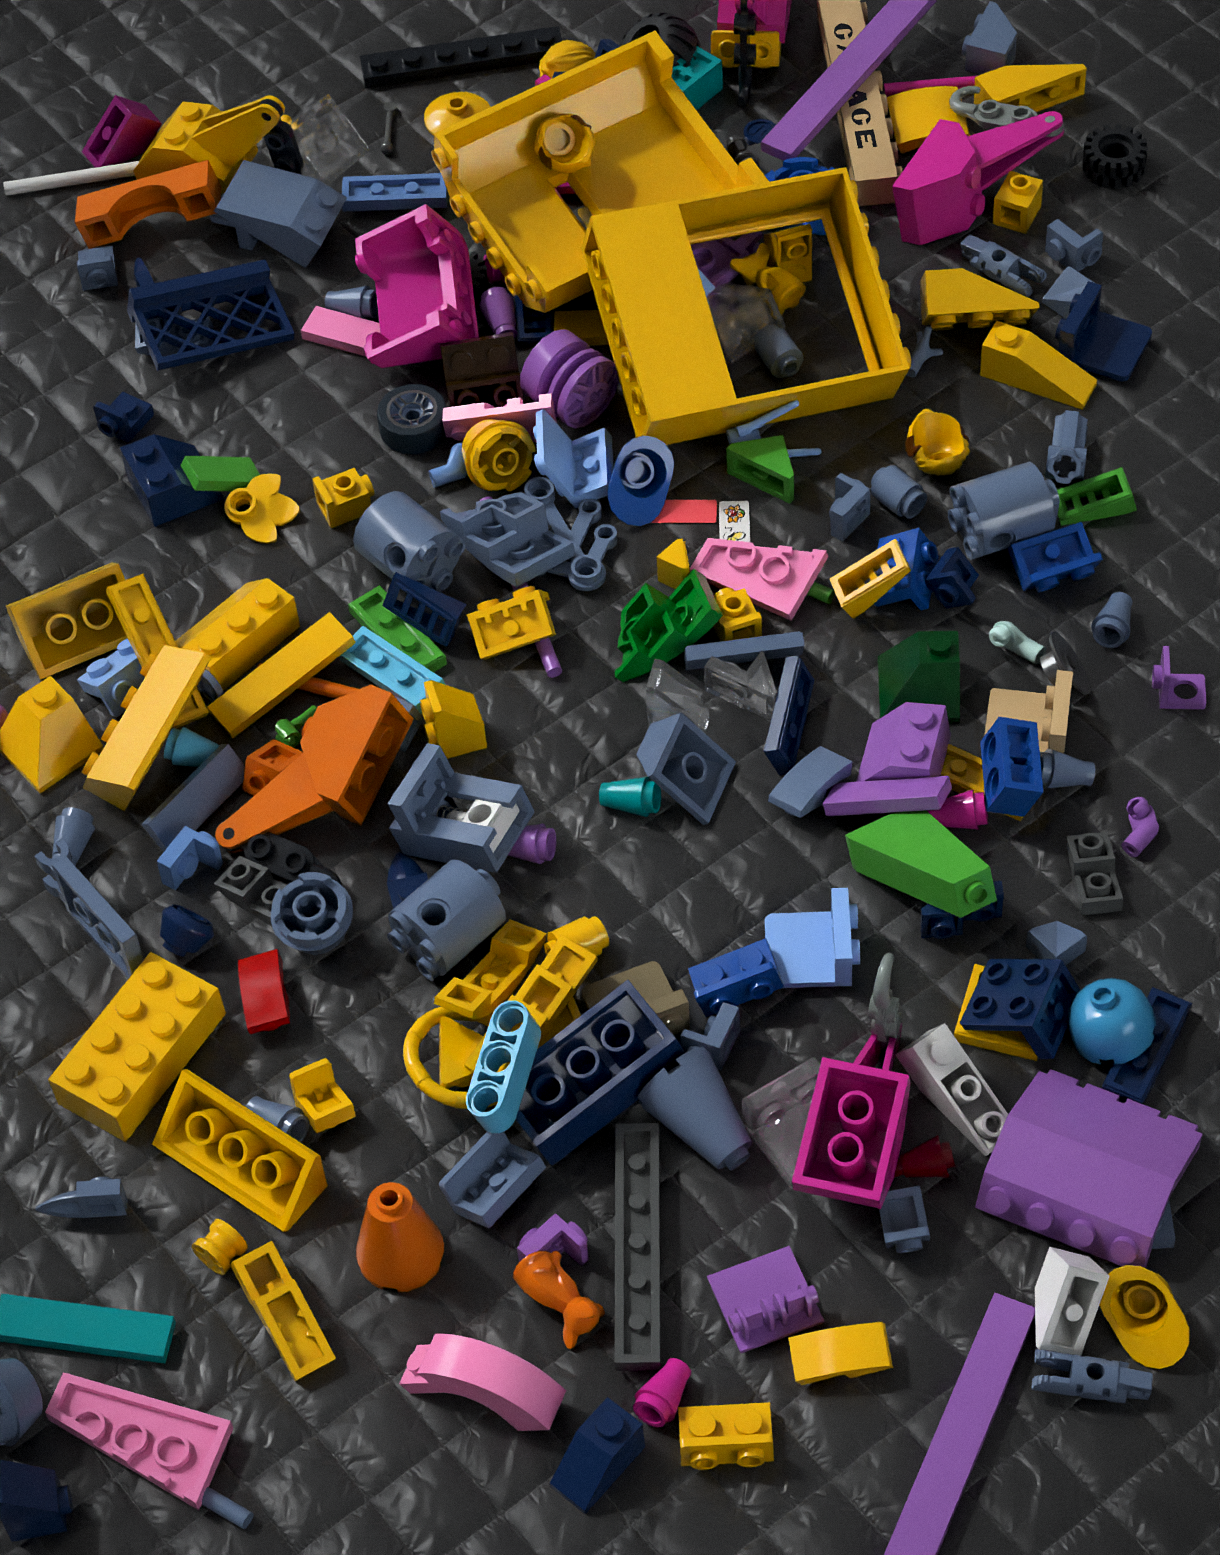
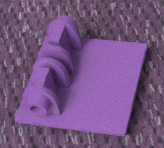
M790 1246L707 1276V1280L740 1354L824 1323V1319L816 1304L819 1302L816 1289L813 1285H807Z

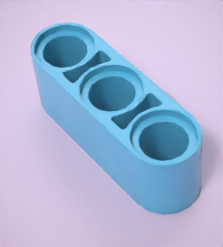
M515 1000L501 1003L494 1010L466 1095L467 1109L479 1124L490 1133L504 1132L513 1125L541 1039L539 1024L521 1002ZM523 1022L517 1030L510 1032L514 1025ZM510 1062L505 1070L497 1072L500 1066ZM498 1102L494 1109L485 1112L491 1103Z

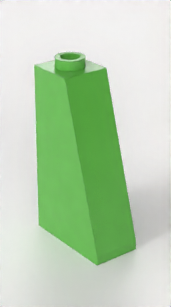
M927 811L894 812L845 835L852 867L856 872L959 918L997 901L990 866Z

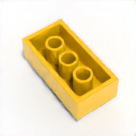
M150 951L49 1077L48 1081L58 1104L122 1141L127 1142L226 1015L219 989Z

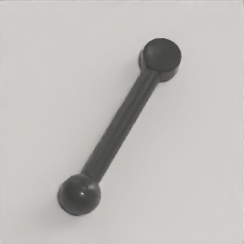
M394 102L385 103L383 106L384 114L386 115L384 142L381 144L380 150L385 155L391 154L394 150L391 143L393 116L397 114V105Z

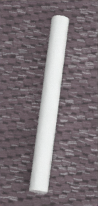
M139 161L3 182L6 196L135 176L133 170Z

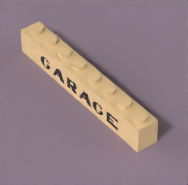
M817 0V21L827 68L867 26L865 25L868 22L866 2H860V0ZM874 70L836 113L850 180L853 179L858 188V206L895 203L892 186L903 172L901 166L895 165V163H898L897 143L890 142V139H893V126L891 118H885V115L888 114L886 94H880L883 91L881 70Z

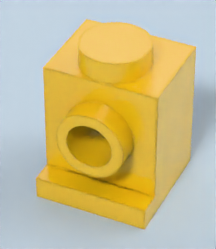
M355 468L323 480L319 476L312 478L317 505L330 528L361 517L364 511L371 505L370 497L375 495L368 475L359 476Z
M727 587L715 593L714 597L723 614L713 626L720 642L762 636V617L753 606L745 588L734 591L733 588ZM747 627L746 629L733 633V631Z

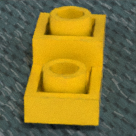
M883 1322L835 1327L788 1338L795 1382L800 1385L841 1375H846L851 1379L893 1368L886 1326Z

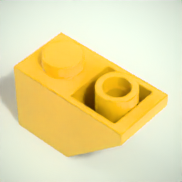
M810 224L764 234V244L768 246L770 251L767 266L784 269L796 276L802 283L812 280V228Z
M432 680L424 682L426 698L420 700V706L426 722L423 726L427 742L440 745L447 759L487 748L484 722L474 694Z

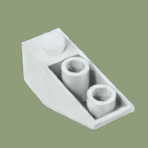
M944 1023L927 1031L895 1054L918 1089L984 1156L993 1152L1008 1113L947 1025Z

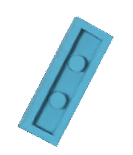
M362 626L353 635L355 644L339 656L340 660L381 689L391 692L394 696L413 704L422 714L420 700L426 698L424 682L432 680L445 684L443 678Z

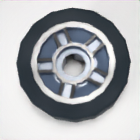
M407 384L396 387L385 394L379 402L377 410L379 432L383 442L392 450L403 454H420L431 451L440 445L446 437L442 419L443 408H447L443 396L434 388L422 384Z

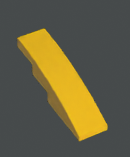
M561 934L542 964H537L517 994L510 996L508 1001L515 1000L521 1002L539 1024L541 1039L598 961L597 956ZM523 1022L514 1025L510 1032L517 1030ZM486 1033L464 1064L472 1072L475 1070ZM510 1062L500 1066L497 1072L505 1070Z

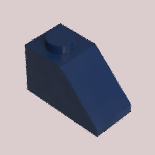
M607 1397L576 1431L550 1481V1487L586 1514L645 1448L643 1424Z
M0 1460V1519L11 1541H20L67 1531L65 1514L73 1512L72 1497L69 1485H61L55 1470Z

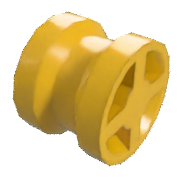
M215 1219L209 1226V1233L205 1238H198L192 1244V1249L209 1269L217 1274L225 1275L231 1267L230 1262L235 1256H242L248 1250V1245L231 1225L221 1219Z

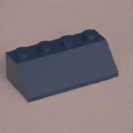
M626 980L537 1049L516 1120L551 1166H553L636 1102L638 1094L644 1086L663 1068L669 1072L674 1067L680 1065L676 1059L685 1054L674 1035L632 983Z

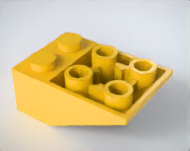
M963 268L926 270L920 280L922 325H931L932 330L953 329V324L964 322L968 323V328H983L990 326V322L996 320H1004V323L1012 326L1024 325L1026 320L1032 318L1039 309V302Z

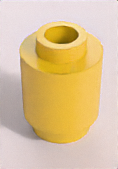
M583 916L548 932V942L544 944L546 955H548L562 934L598 956L602 954V949L609 946V937L598 917L593 916L588 919Z

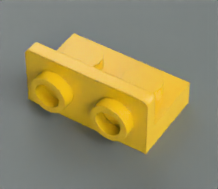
M535 586L524 587L512 593L514 598L501 603L499 599L487 600L477 605L478 611L467 614L480 659L486 660L555 636L556 632L546 601L550 600L548 592L536 590Z
M770 1402L678 1407L681 1466L708 1470L715 1468L718 1464L737 1463L742 1467H757L764 1462L774 1461Z

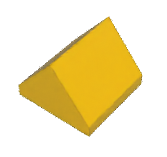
M683 538L675 540L656 557L658 581L676 589L690 573L685 541H683Z

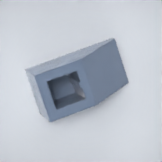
M990 1L984 13L977 15L972 35H967L964 39L962 55L966 56L965 71L981 75L1003 66L1012 65L1015 60L1017 32L995 2Z

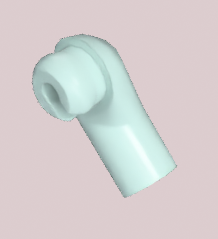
M999 621L994 624L989 632V639L993 645L1005 647L1034 664H1039L1040 658L1046 653V647L1028 638L1012 622Z

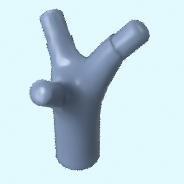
M925 327L924 333L921 331L916 333L917 343L911 355V368L906 374L909 377H916L923 363L928 358L943 354L942 348L930 349L929 347L931 327Z

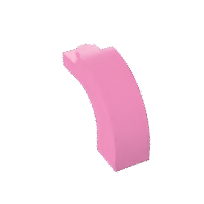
M435 1334L431 1344L417 1345L407 1361V1368L399 1383L410 1394L451 1393L474 1400L496 1412L517 1431L550 1430L566 1393V1390L549 1375L519 1356L486 1342L453 1334Z

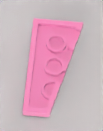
M64 1372L45 1411L48 1420L198 1511L202 1505L204 1492L210 1486L233 1431L230 1420Z

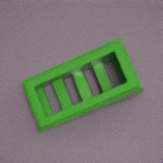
M1122 467L1057 490L1060 500L1057 516L1061 526L1137 511L1132 491ZM1118 492V494L1113 496L1110 493ZM1103 495L1104 499L1097 501L1095 496ZM1087 497L1090 504L1082 506L1080 498ZM1072 500L1075 509L1068 511L1064 501Z

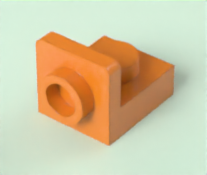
M271 740L246 757L243 790L253 796L256 795L303 752L278 740Z

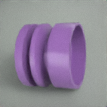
M566 329L556 330L545 336L530 352L520 374V386L524 394L535 402H539V395L552 393L556 417L560 418L567 426L575 429L590 424L602 414L613 399L619 384L615 363L605 358L599 351L590 348L588 343Z

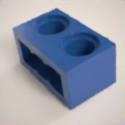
M998 717L980 741L986 811L1024 817L1043 794L1037 722Z

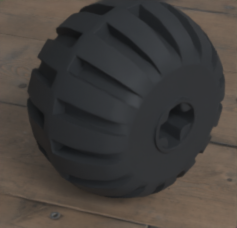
M654 13L643 17L641 21L635 22L632 25L633 27L626 31L623 36L624 39L621 40L619 45L623 46L656 30L674 54L673 67L680 65L677 61L681 58L686 61L683 66L687 68L691 65L692 58L696 60L693 54L697 49L696 46L700 47V42L694 29L683 19L668 13Z

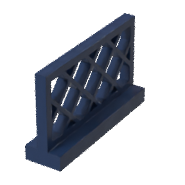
M266 260L129 289L127 313L131 322H136L157 371L294 340V330L269 279L270 268ZM264 293L268 299L265 307L247 300L250 296ZM229 302L236 306L232 313L228 314L214 308V305ZM242 308L259 315L254 325L237 318ZM192 309L202 313L197 322L179 315L183 311ZM208 316L225 323L220 332L203 325ZM161 317L168 321L161 330L149 325L146 319ZM266 318L278 323L281 330L269 332L260 328ZM174 323L191 330L186 340L168 333ZM231 326L248 333L246 338L239 340L226 334ZM197 333L214 340L212 346L200 347L193 344L192 341ZM164 341L180 348L177 354L162 357L159 347Z

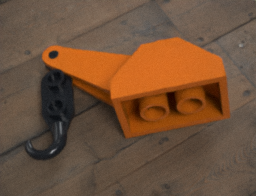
M371 684L318 706L313 717L307 719L302 729L300 745L303 753L217 827L215 832L217 842L231 853L244 850L246 859L269 868L271 874L287 881L293 882L297 880V875L302 873L317 872L330 876L331 879L342 885L338 875L324 867L310 850L278 835L332 811H335L344 819L362 825L414 718L391 692Z

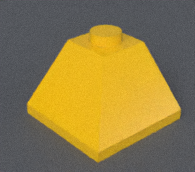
M51 676L17 698L0 729V753L39 794L85 764L92 752L100 754L104 748L74 699Z

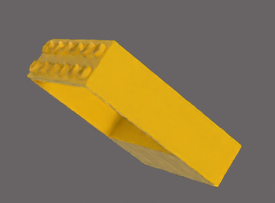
M846 167L590 217L581 250L636 437L643 435L656 437L666 445L726 433L727 429L749 423L794 400L799 401L798 407L766 424L891 399L895 396L911 368V356L908 348L902 346L899 336L901 331L900 321L897 314L891 311L889 286L885 279H881L878 269L879 254L876 247L870 244L868 238V219L865 213L860 212L857 203V184L853 179L850 180ZM821 219L868 372L736 398L691 245Z

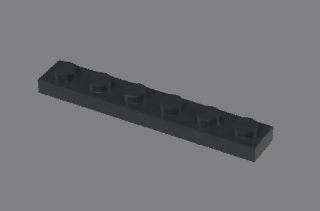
M559 26L361 55L360 63L365 88L540 63V60L550 47L561 42L562 37Z

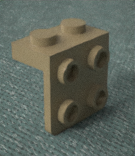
M655 961L591 983L582 989V997L589 1010L626 980H629L673 1035L683 1032L684 1029H690L689 1002L683 990L680 989L673 992L660 964Z

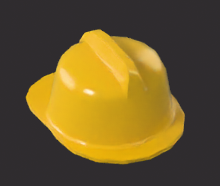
M1125 1265L1113 1269L1109 1273L1110 1277L1099 1306L1121 1345L1133 1360L1145 1367L1162 1369L1173 1366L1185 1355L1190 1342V1329L1168 1282L1161 1275L1142 1266Z

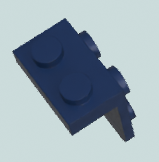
M1088 281L1081 295L1077 293L1074 295L1067 319L1061 318L1057 326L1055 339L1059 340L1058 352L1084 370L1118 381H1127L1151 340L1152 329L1148 326L1099 311L1102 285Z

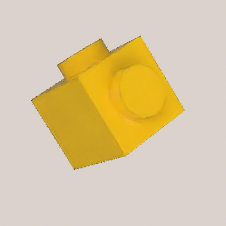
M1010 171L994 198L993 224L1026 234L1042 206L1043 180Z

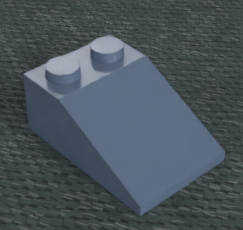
M243 160L214 212L306 268L322 245L347 197L316 178Z

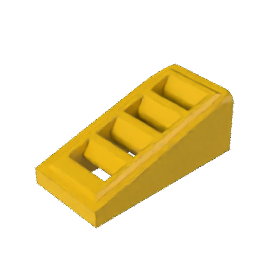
M894 539L831 577L830 582L841 607L854 619L888 592L911 569L899 542ZM893 557L896 566L890 569L887 561ZM881 567L883 574L877 576L876 571ZM870 578V582L865 584V581Z

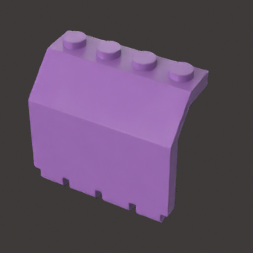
M1052 1069L1047 1074L1039 1071L1006 1118L985 1168L975 1208L1117 1265H1133L1145 1268L1158 1226L1171 1194L1199 1149L1203 1134L1197 1132L1198 1125L1169 1114L1166 1119L1160 1117L1161 1111L1130 1099H1127L1125 1104L1119 1102L1120 1095L1089 1083L1082 1088L1079 1086L1080 1080Z

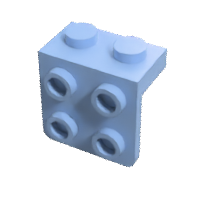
M545 409L537 411L536 426L533 427V433L537 441V454L534 456V461L539 473L543 476L546 475L554 484L558 494L561 497L565 496L575 508H578L580 502L584 499L598 500L608 496V487L613 472V449L610 433L605 428H602L572 441Z
M831 888V911L771 913L765 917V938L771 947L784 984L783 988L852 986V965H860L859 939H851V929H858L857 904H849L848 888Z

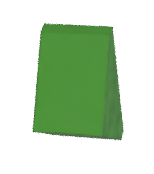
M783 435L731 443L726 448L727 474L789 504L794 500V473Z

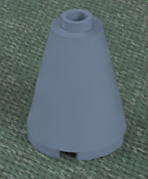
M703 1046L694 1048L676 1059L680 1065L674 1067L669 1072L665 1068L658 1072L638 1094V1102L645 1111L717 1169L727 1166L731 1171L739 1167L750 1157L751 1154L747 1149L751 1146L752 1141L711 1054Z

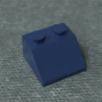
M153 434L120 447L127 478L154 527L224 500L221 491H195L183 471L181 464L185 456H200L195 445Z

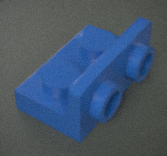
M766 938L688 968L695 989V999L705 1017L713 1014L717 1015L723 1002L737 1006L752 999L766 998L773 991L784 987L771 947Z

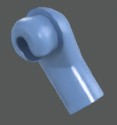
M462 443L453 445L446 465L428 471L434 488L463 479L468 475L462 456Z

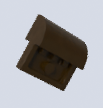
M513 332L440 343L449 407L488 403L496 408L503 407L507 404V399L521 398L524 404Z

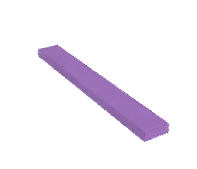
M889 0L761 141V151L783 161L796 158L937 0Z
M994 1292L884 1555H938L1035 1320V1307Z

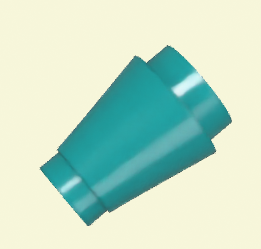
M649 777L612 781L610 783L603 782L599 789V803L602 807H609L647 817L649 813H657L660 809L661 788L654 781H651Z

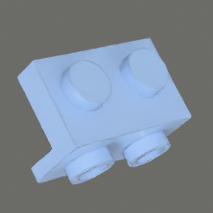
M127 638L118 644L117 651L110 656L91 663L86 669L87 672L79 677L77 681L85 693L101 698L109 713L114 717H119L126 711L120 705L131 686L139 689L145 677L139 674L142 667Z

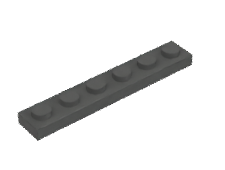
M659 1123L615 1124V1371L660 1370Z

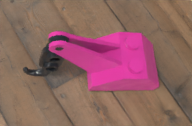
M719 0L717 30L734 31V34H740V43H735L734 64H740L738 66V105L741 108H745L748 104L752 84L751 65L756 63V44H750V35H755L756 31H778L780 42L785 44L792 0Z

